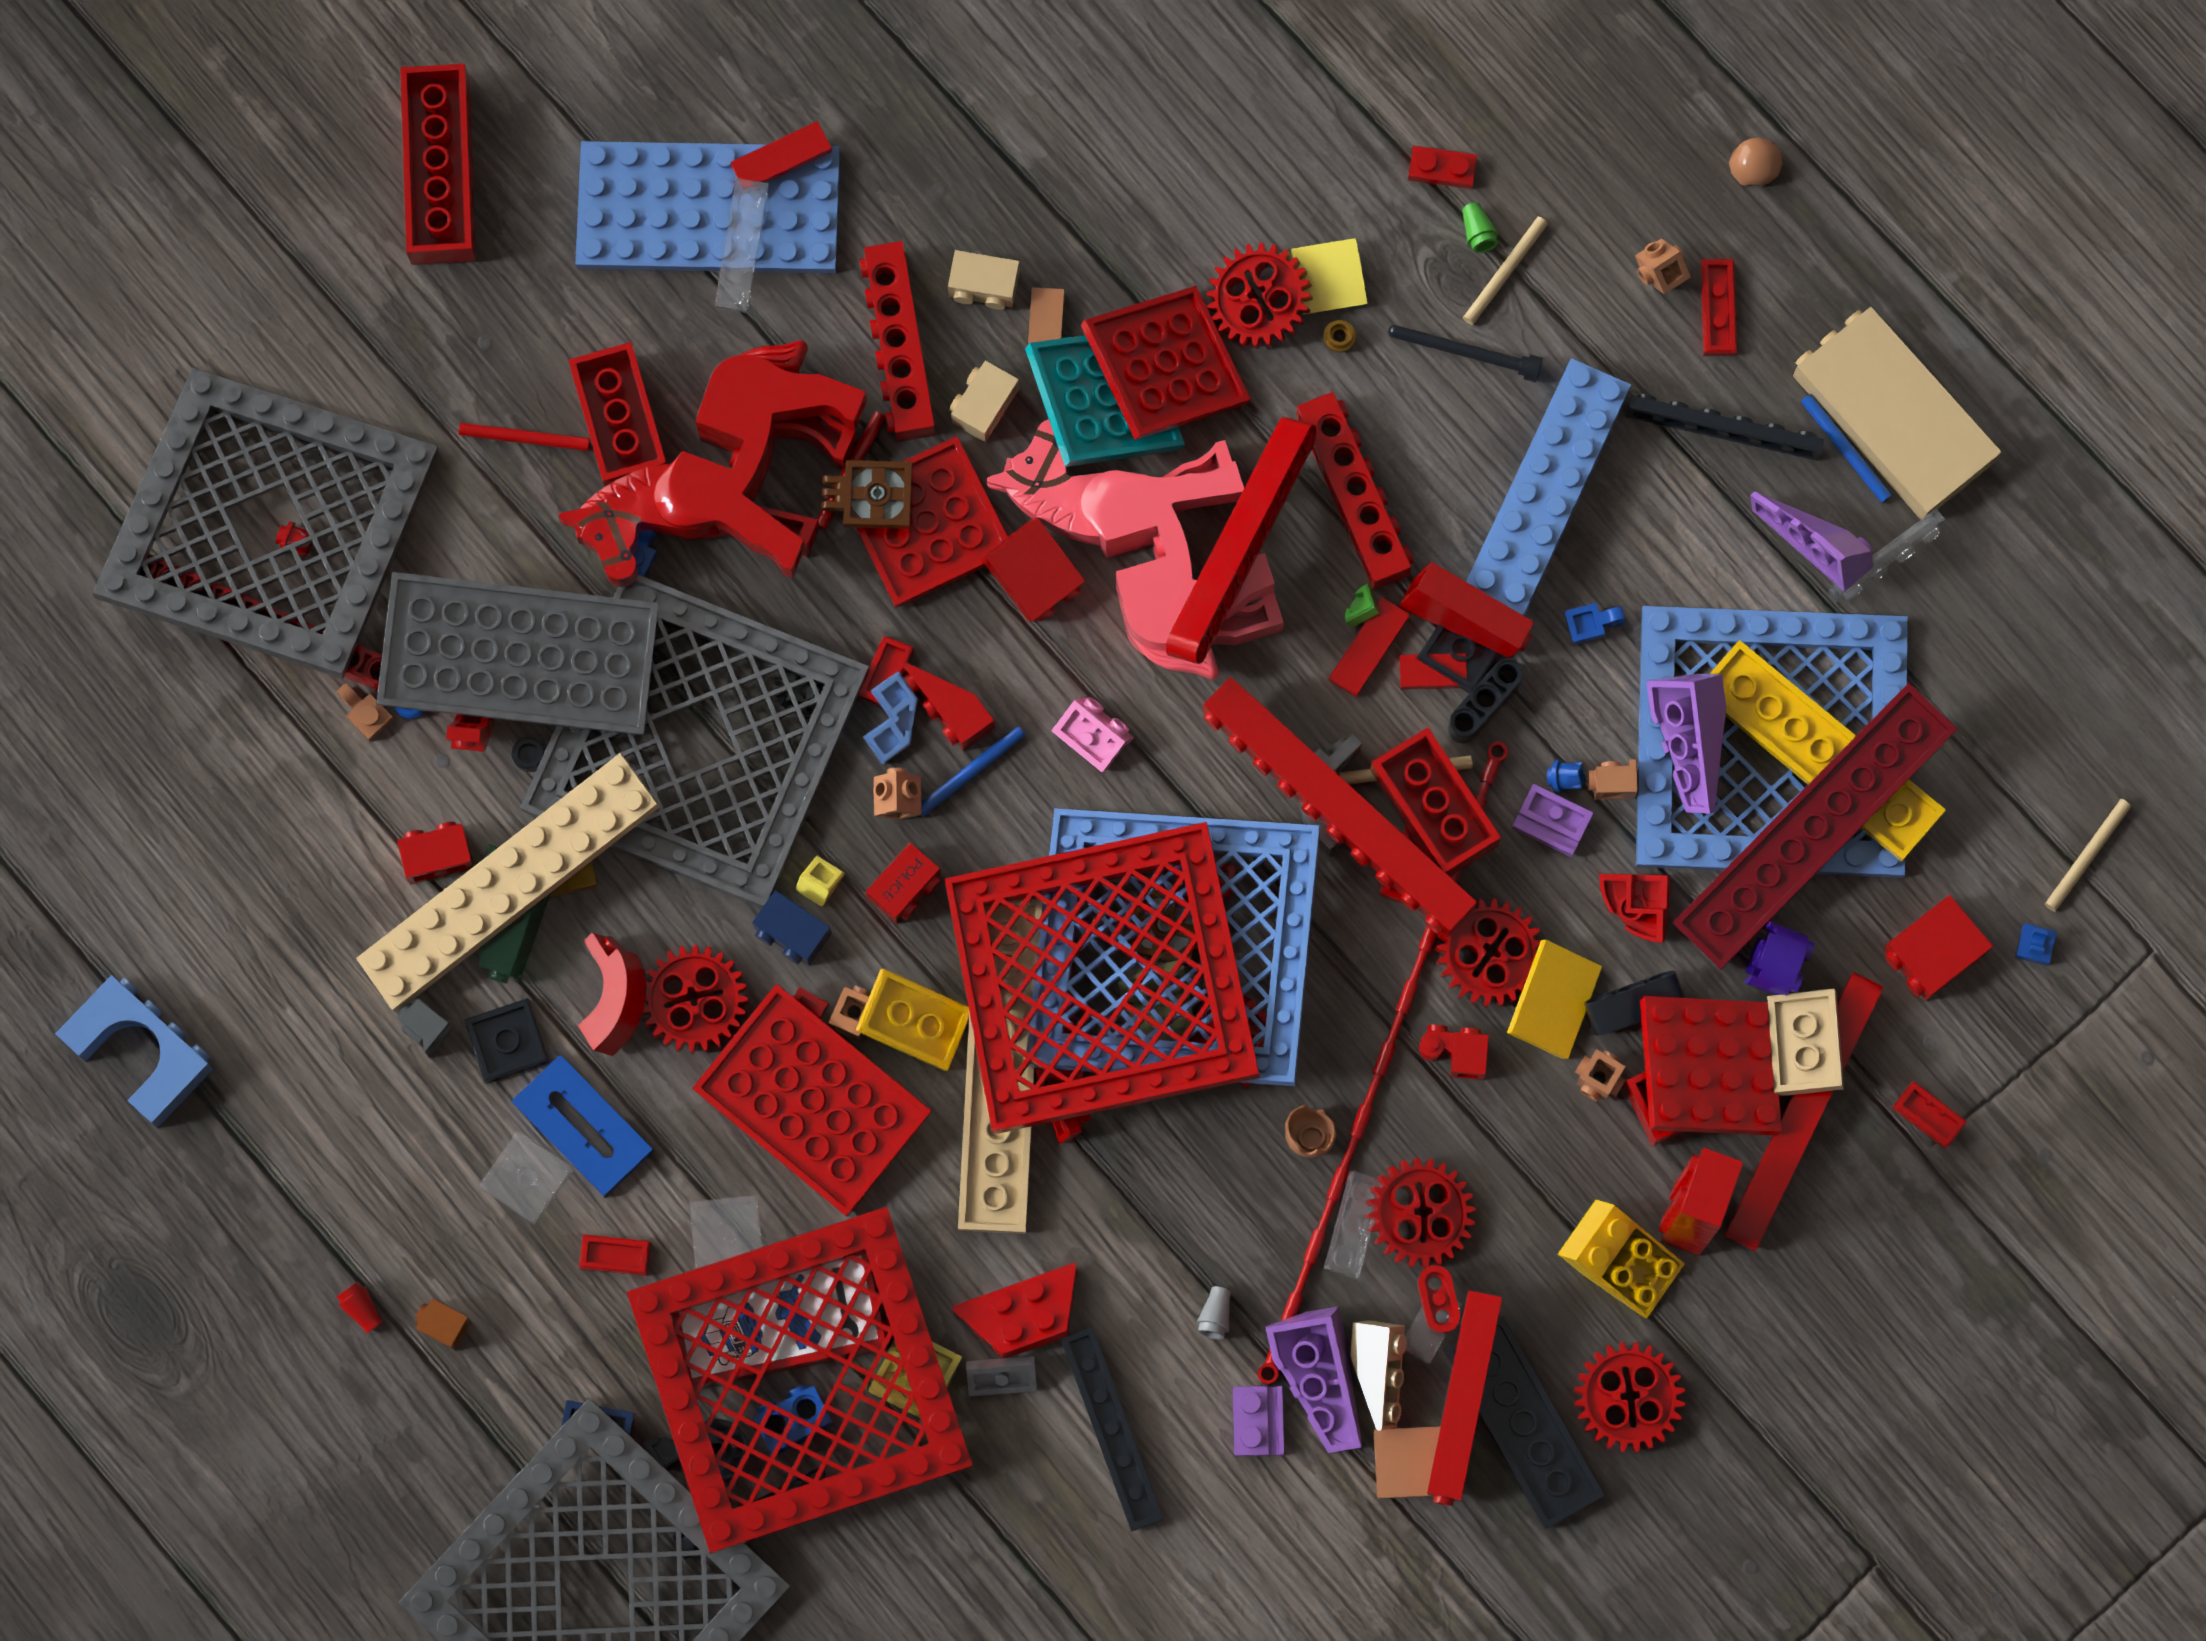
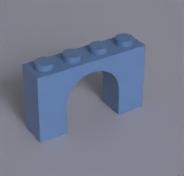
M111 975L55 1034L86 1062L113 1033L120 1029L138 1026L154 1032L160 1045L158 1066L154 1073L127 1101L158 1128L213 1070L207 1063L210 1056L197 1044L192 1048L182 1040L186 1034L175 1023L171 1022L168 1026L158 1018L162 1012L151 1001L147 999L144 1004L134 996L138 990L127 979L123 977L119 982Z

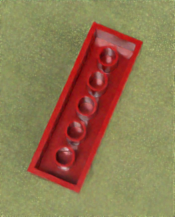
M464 63L400 67L406 253L411 265L476 261L470 76Z
M1704 1147L1698 1156L1693 1154L1691 1160L1689 1159L1688 1164L1682 1170L1677 1181H1675L1669 1200L1673 1202L1670 1203V1206L1664 1212L1658 1231L1663 1233L1661 1242L1699 1256L1721 1227L1743 1162Z

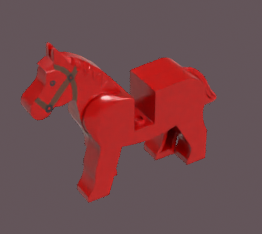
M803 340L783 345L757 347L740 355L727 358L713 371L695 422L700 441L733 453L729 463L732 469L682 451L671 464L644 468L612 482L590 497L580 509L560 513L558 515L563 525L575 529L579 544H584L587 548L597 553L607 579L618 587L629 586L637 580L638 567L633 554L637 550L639 534L643 530H650L655 533L676 536L687 540L733 536L753 552L771 559L785 576L793 578L802 556L808 558L820 527L818 519L758 506L753 502L769 470L776 438H793L811 443L824 452L836 467L844 469L846 460L850 458L857 441L855 430L867 404L866 391L820 374H798L809 349L807 343ZM828 415L838 418L844 425L831 419Z

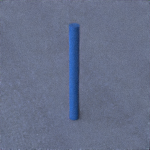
M1811 394L1807 395L1801 401L1803 406L1881 503L1886 502L1892 494Z
M1016 726L921 802V815L919 816L921 818L926 816L1024 738L1026 735L1021 728Z

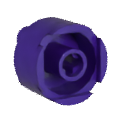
M1768 921L1763 927V930L1768 931L1764 940L1757 938L1750 954L1745 973L1750 974L1751 977L1744 979V983L1773 995L1787 996L1791 991L1794 993L1798 991L1803 980V974L1799 973L1803 961L1809 960L1814 949V943L1808 941L1807 935Z

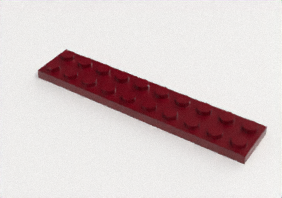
M1908 683L1672 923L1722 970L1767 922L1957 731V728Z

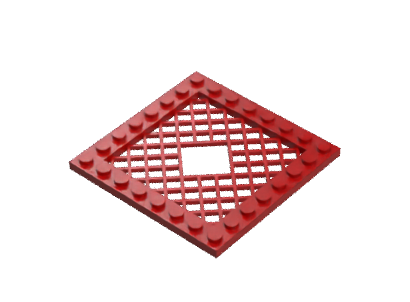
M1207 822L945 878L993 1134L1260 1078ZM1181 864L1183 872L1173 866ZM1165 869L1179 877L1170 891L1155 883ZM1156 870L1150 879L1140 874ZM1132 876L1146 884L1137 899L1123 891V888ZM1123 877L1118 886L1107 881ZM1184 881L1189 903L1175 895ZM1099 883L1113 891L1104 906L1090 898ZM1090 884L1085 893L1074 888ZM1151 888L1166 896L1157 910L1142 902ZM1066 890L1080 898L1071 913L1057 905ZM1058 891L1052 900L1042 895ZM1118 895L1133 903L1124 917L1109 909ZM1033 897L1047 905L1038 920L1024 912ZM1025 898L1019 908L1009 902ZM1171 900L1186 908L1176 923L1162 915ZM1086 902L1100 910L1091 924L1077 917V914ZM1000 905L1014 912V915L1005 927L991 919ZM991 906L989 911L986 913L985 907ZM1138 907L1152 915L1143 930L1129 922ZM1053 909L1067 917L1058 932L1044 924ZM1190 913L1195 934L1182 927ZM1105 914L1119 922L1110 937L1096 929ZM1020 916L1034 924L1025 939L1010 931ZM1158 919L1172 927L1163 942L1149 934V931ZM1072 921L1086 929V932L1077 944L1063 936ZM988 924L1001 931L993 945ZM1125 926L1139 934L1130 949L1116 941ZM1039 929L1053 936V939L1044 951L1030 943ZM1177 931L1192 939L1183 954L1168 946ZM1092 933L1145 966L1109 1019L1056 987V984ZM1006 936L1021 944L1011 958L997 950ZM1144 939L1159 947L1150 961L1135 953ZM1059 940L1073 949L1064 963L1049 955ZM1197 944L1202 966L1188 958ZM1026 948L1040 956L1031 970L1017 962ZM1164 950L1178 958V961L1169 973L1155 965ZM994 955L1007 963L999 976ZM1045 960L1060 968L1051 982L1036 974ZM1183 963L1198 971L1189 986L1174 977ZM1012 967L1027 975L1017 990L1003 981ZM1150 970L1165 978L1156 993L1141 984ZM1203 975L1208 997L1194 989ZM1032 979L1046 987L1037 1002L1023 994ZM1170 982L1185 990L1176 1005L1161 997ZM1000 987L1013 994L1005 1007ZM1137 989L1152 997L1143 1012L1128 1004ZM1052 991L1066 999L1057 1014L1042 1006ZM1190 994L1205 1003L1196 1017L1181 1009ZM1019 998L1033 1007L1023 1021L1009 1013ZM1157 1001L1171 1009L1163 1024L1148 1016ZM1071 1003L1085 1011V1014L1076 1026L1062 1018ZM1124 1008L1138 1017L1129 1032L1114 1023ZM1209 1008H1211L1215 1029L1201 1021ZM1038 1010L1052 1018L1043 1034L1029 1025ZM1176 1014L1192 1022L1182 1037L1167 1028ZM1090 1016L1105 1024L1096 1039L1081 1030ZM1006 1018L1019 1026L1011 1039ZM1143 1021L1158 1029L1149 1044L1134 1035ZM1057 1023L1072 1031L1062 1046L1048 1037ZM1196 1026L1211 1034L1202 1049L1188 1041ZM1110 1028L1125 1036L1116 1051L1101 1043ZM1024 1030L1039 1038L1029 1053L1015 1045ZM1163 1033L1178 1041L1169 1056L1154 1048ZM1077 1035L1092 1043L1082 1058L1068 1050ZM1217 1039L1219 1049L1208 1051ZM1130 1040L1145 1049L1136 1063L1121 1055ZM1044 1042L1058 1050V1053L1049 1065L1034 1057ZM1183 1045L1197 1053L1175 1058ZM1097 1047L1111 1055L1102 1071L1087 1062ZM1012 1050L1025 1057L1017 1071ZM1150 1052L1163 1060L1142 1065ZM1064 1054L1078 1063L1069 1078L1054 1069ZM1116 1060L1130 1067L1109 1072ZM1030 1062L1045 1070L1035 1085L1021 1076ZM1083 1067L1096 1074L1095 1076L1076 1079ZM1050 1074L1063 1081L1062 1083L1043 1086ZM1018 1082L1022 1083L1030 1089L1020 1091Z
M887 1207L627 1291L710 1554L973 1467ZM865 1251L869 1263L854 1255ZM845 1258L838 1273L822 1266ZM850 1260L867 1268L859 1284L842 1276ZM812 1269L805 1284L789 1277ZM817 1271L834 1278L826 1295L809 1287ZM871 1271L879 1294L863 1287ZM779 1280L772 1295L757 1288L758 1286ZM785 1281L802 1289L794 1306L777 1298ZM839 1281L856 1289L848 1306L831 1298ZM747 1290L740 1305L724 1298ZM752 1292L769 1300L761 1316L744 1308ZM806 1292L823 1300L816 1316L799 1309ZM860 1292L877 1300L870 1316L853 1309ZM714 1301L707 1316L691 1309ZM719 1303L736 1310L729 1327L712 1319ZM774 1303L791 1311L783 1327L766 1319ZM828 1303L845 1311L837 1327L820 1319ZM882 1303L890 1327L874 1319ZM682 1311L675 1326H673L670 1315ZM687 1313L704 1321L696 1338L679 1330ZM741 1313L758 1321L750 1338L733 1330ZM795 1314L812 1321L804 1338L787 1330ZM849 1314L866 1321L859 1338L841 1330ZM709 1324L725 1332L717 1349L700 1341ZM763 1324L780 1332L772 1349L755 1341ZM817 1324L834 1332L826 1349L809 1341ZM871 1324L888 1332L880 1349L863 1341ZM677 1335L693 1343L685 1359ZM730 1335L747 1343L739 1360L722 1352ZM784 1335L844 1364L814 1425L754 1395ZM838 1335L855 1343L847 1360L830 1352ZM892 1336L901 1359L885 1352ZM697 1346L714 1353L706 1370L689 1362ZM751 1346L768 1353L761 1370L744 1363ZM860 1346L877 1354L869 1371L852 1363ZM719 1356L736 1364L728 1381L711 1373ZM881 1357L898 1364L891 1381L874 1374ZM687 1367L703 1375L695 1392ZM741 1367L758 1375L749 1392L732 1384ZM849 1367L866 1375L858 1392L841 1384ZM903 1367L911 1392L895 1384ZM708 1378L725 1386L717 1403L700 1395ZM871 1378L888 1386L880 1403L863 1395ZM729 1389L746 1397L738 1414L721 1406ZM838 1389L855 1397L847 1414L830 1406ZM892 1389L909 1397L901 1414L884 1406ZM697 1400L713 1407L706 1424L704 1423ZM751 1400L768 1408L760 1425L743 1417ZM859 1400L877 1408L869 1425L852 1417ZM913 1401H915L922 1424L906 1417ZM718 1411L735 1418L727 1436L710 1427ZM772 1411L789 1418L782 1435L765 1428ZM827 1411L844 1419L836 1436L819 1428ZM881 1411L898 1418L890 1436L873 1427ZM740 1421L757 1429L749 1446L732 1439ZM794 1421L811 1429L803 1446L786 1438ZM848 1422L865 1429L858 1446L841 1439ZM903 1422L920 1430L912 1447L895 1439ZM762 1432L779 1440L771 1457L753 1449ZM816 1432L833 1440L825 1457L808 1449ZM870 1432L887 1440L880 1457L862 1449ZM708 1433L724 1440L716 1457ZM925 1433L929 1444L918 1447ZM729 1443L746 1451L738 1468L721 1460ZM783 1443L800 1451L792 1468L775 1460ZM838 1443L855 1451L847 1468L829 1460ZM892 1443L907 1450L906 1452L885 1458ZM750 1454L767 1462L759 1479L742 1471ZM805 1454L822 1462L814 1479L797 1471ZM859 1454L875 1461L852 1469ZM718 1465L735 1473L727 1489H725ZM772 1465L789 1473L781 1490L764 1482ZM826 1465L842 1472L819 1480ZM739 1476L756 1484L748 1501L731 1493ZM794 1476L810 1483L786 1491ZM761 1487L776 1494L754 1502ZM729 1498L743 1506L732 1509Z

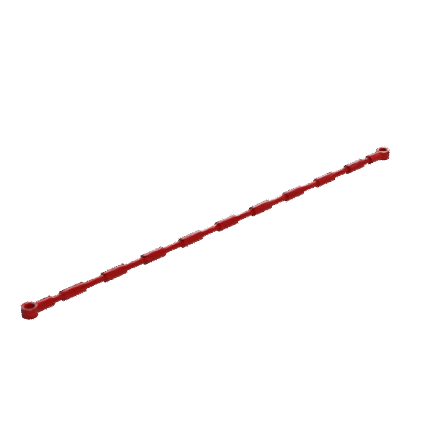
M1493 742L1489 746L1487 751L1488 760L1480 779L1482 784L1478 795L1474 796L1483 810L1487 802L1485 797L1489 786L1493 785L1499 766L1505 761L1508 754L1507 746L1502 742ZM1494 748H1500L1504 755L1496 758L1492 755L1491 751ZM1461 870L1450 876L1456 883ZM1427 925L1418 947L1420 952L1410 979L1406 980L1395 1009L1397 1014L1387 1041L1383 1042L1372 1071L1374 1076L1364 1103L1360 1104L1349 1134L1351 1138L1340 1166H1337L1326 1196L1328 1200L1317 1229L1313 1231L1304 1255L1303 1262L1305 1263L1294 1292L1290 1293L1280 1321L1296 1316L1302 1303L1303 1296L1301 1295L1312 1266L1316 1265L1327 1235L1325 1230L1335 1203H1338L1350 1173L1348 1168L1358 1141L1362 1140L1373 1110L1371 1107L1382 1077L1385 1078L1396 1048L1394 1043L1404 1016L1408 1015L1419 986L1417 981L1427 954L1431 953L1437 934ZM1269 1350L1265 1363L1258 1369V1379L1264 1385H1271L1278 1378V1370L1273 1361L1271 1350ZM1266 1368H1270L1274 1372V1377L1271 1380H1265L1261 1376V1372Z

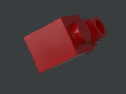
M1428 1025L1427 1032L1421 1038L1419 1044V1053L1427 1061H1435L1440 1058L1442 1052L1446 1053L1451 1059V1078L1483 1081L1486 1073L1489 1035L1481 1034V1030L1476 1028H1462L1461 1032L1451 1033L1448 1032L1447 1026Z

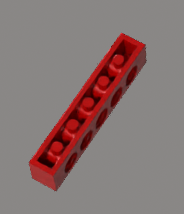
M903 241L864 247L865 258L859 259L862 279L869 278L871 289L865 290L867 308H874L876 320H870L873 340H880L881 350L875 351L878 371L885 370L886 381L880 382L883 402L890 401L892 412L886 413L888 431L896 433L897 442L935 436ZM884 275L894 278L893 283L887 286L881 285L877 281ZM888 306H896L900 309L895 316L883 314V310ZM896 336L902 337L905 340L904 344L899 347H892L888 344V341ZM900 367H905L911 371L905 378H898L893 375L894 371ZM905 398H911L916 402L910 409H903L898 404Z
M1330 392L1298 405L1296 410L1297 419L1314 424L1317 428L1316 440L1311 451L1372 589H1378L1410 576V565L1414 563L1412 554L1408 546L1402 547L1397 535L1401 534L1399 525L1394 516L1389 517L1384 507L1388 505L1387 498L1381 486L1375 487L1371 478L1375 476L1369 458L1363 459L1359 451L1362 443L1356 429L1350 430L1346 418L1349 417L1344 401L1342 399L1337 401L1334 392ZM1326 426H1334L1339 430V433L1334 437H1328L1323 434L1322 429ZM1339 455H1347L1351 458L1352 463L1347 466H1340L1334 459ZM1352 484H1360L1364 487L1365 492L1361 495H1353L1347 488ZM1365 513H1372L1378 518V521L1375 524L1368 525L1363 523L1360 517ZM1384 542L1390 546L1391 551L1386 554H1379L1374 550L1373 546L1376 543Z

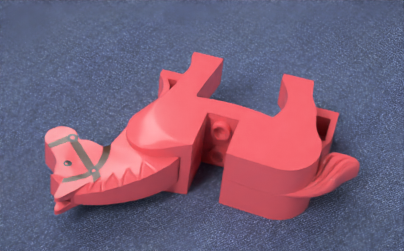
M1050 421L1042 422L1029 447L1014 458H1007L1004 472L988 477L987 486L991 489L1007 493L1010 499L1031 518H1039L1042 524L1049 530L1071 540L1097 545L1106 558L1154 545L1153 552L1156 560L1116 571V590L1128 639L1139 653L1165 669L1195 674L1209 680L1217 679L1220 671L1212 648H1210L1204 661L1201 664H1196L1168 656L1166 653V643L1197 581L1192 579L1189 550L1177 515L1186 509L1237 502L1244 490L1236 461L1232 462L1226 441L1216 442L1211 450L1201 458L1184 463L1163 477H1153L1118 470L1069 476L1066 473V467ZM1265 553L1257 556L1213 644L1235 646L1283 631L1284 622L1274 594L1275 582ZM1263 597L1259 602L1246 606L1248 603Z

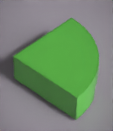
M1368 583L1356 591L1355 599L1351 603L1350 608L1347 607L1345 620L1351 628L1380 613L1373 589Z

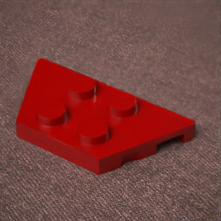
M1075 1262L952 1306L954 1316L966 1323L982 1341L991 1345L992 1350L1001 1358H1010L1068 1337L1070 1328L1069 1317L1074 1301V1284L1078 1274Z

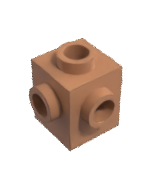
M1662 238L1648 244L1643 251L1635 255L1640 267L1637 269V273L1642 282L1647 286L1652 285L1663 294L1691 278L1681 249L1677 245H1670Z
M906 768L887 769V774L874 777V816L903 820L921 815V776L907 773Z
M1596 1049L1591 1058L1586 1055L1584 1056L1575 1071L1576 1074L1580 1075L1576 1085L1581 1087L1580 1092L1593 1101H1598L1599 1098L1606 1101L1609 1094L1616 1097L1626 1079L1621 1077L1626 1066L1620 1063L1621 1060L1608 1051H1603L1602 1053ZM1597 1073L1602 1074L1605 1077V1082L1602 1084L1594 1079L1593 1075Z

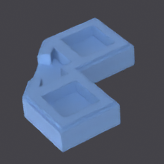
M899 672L894 673L871 690V693L889 718L863 736V738L881 764H884L904 750L911 742L912 726L918 698Z

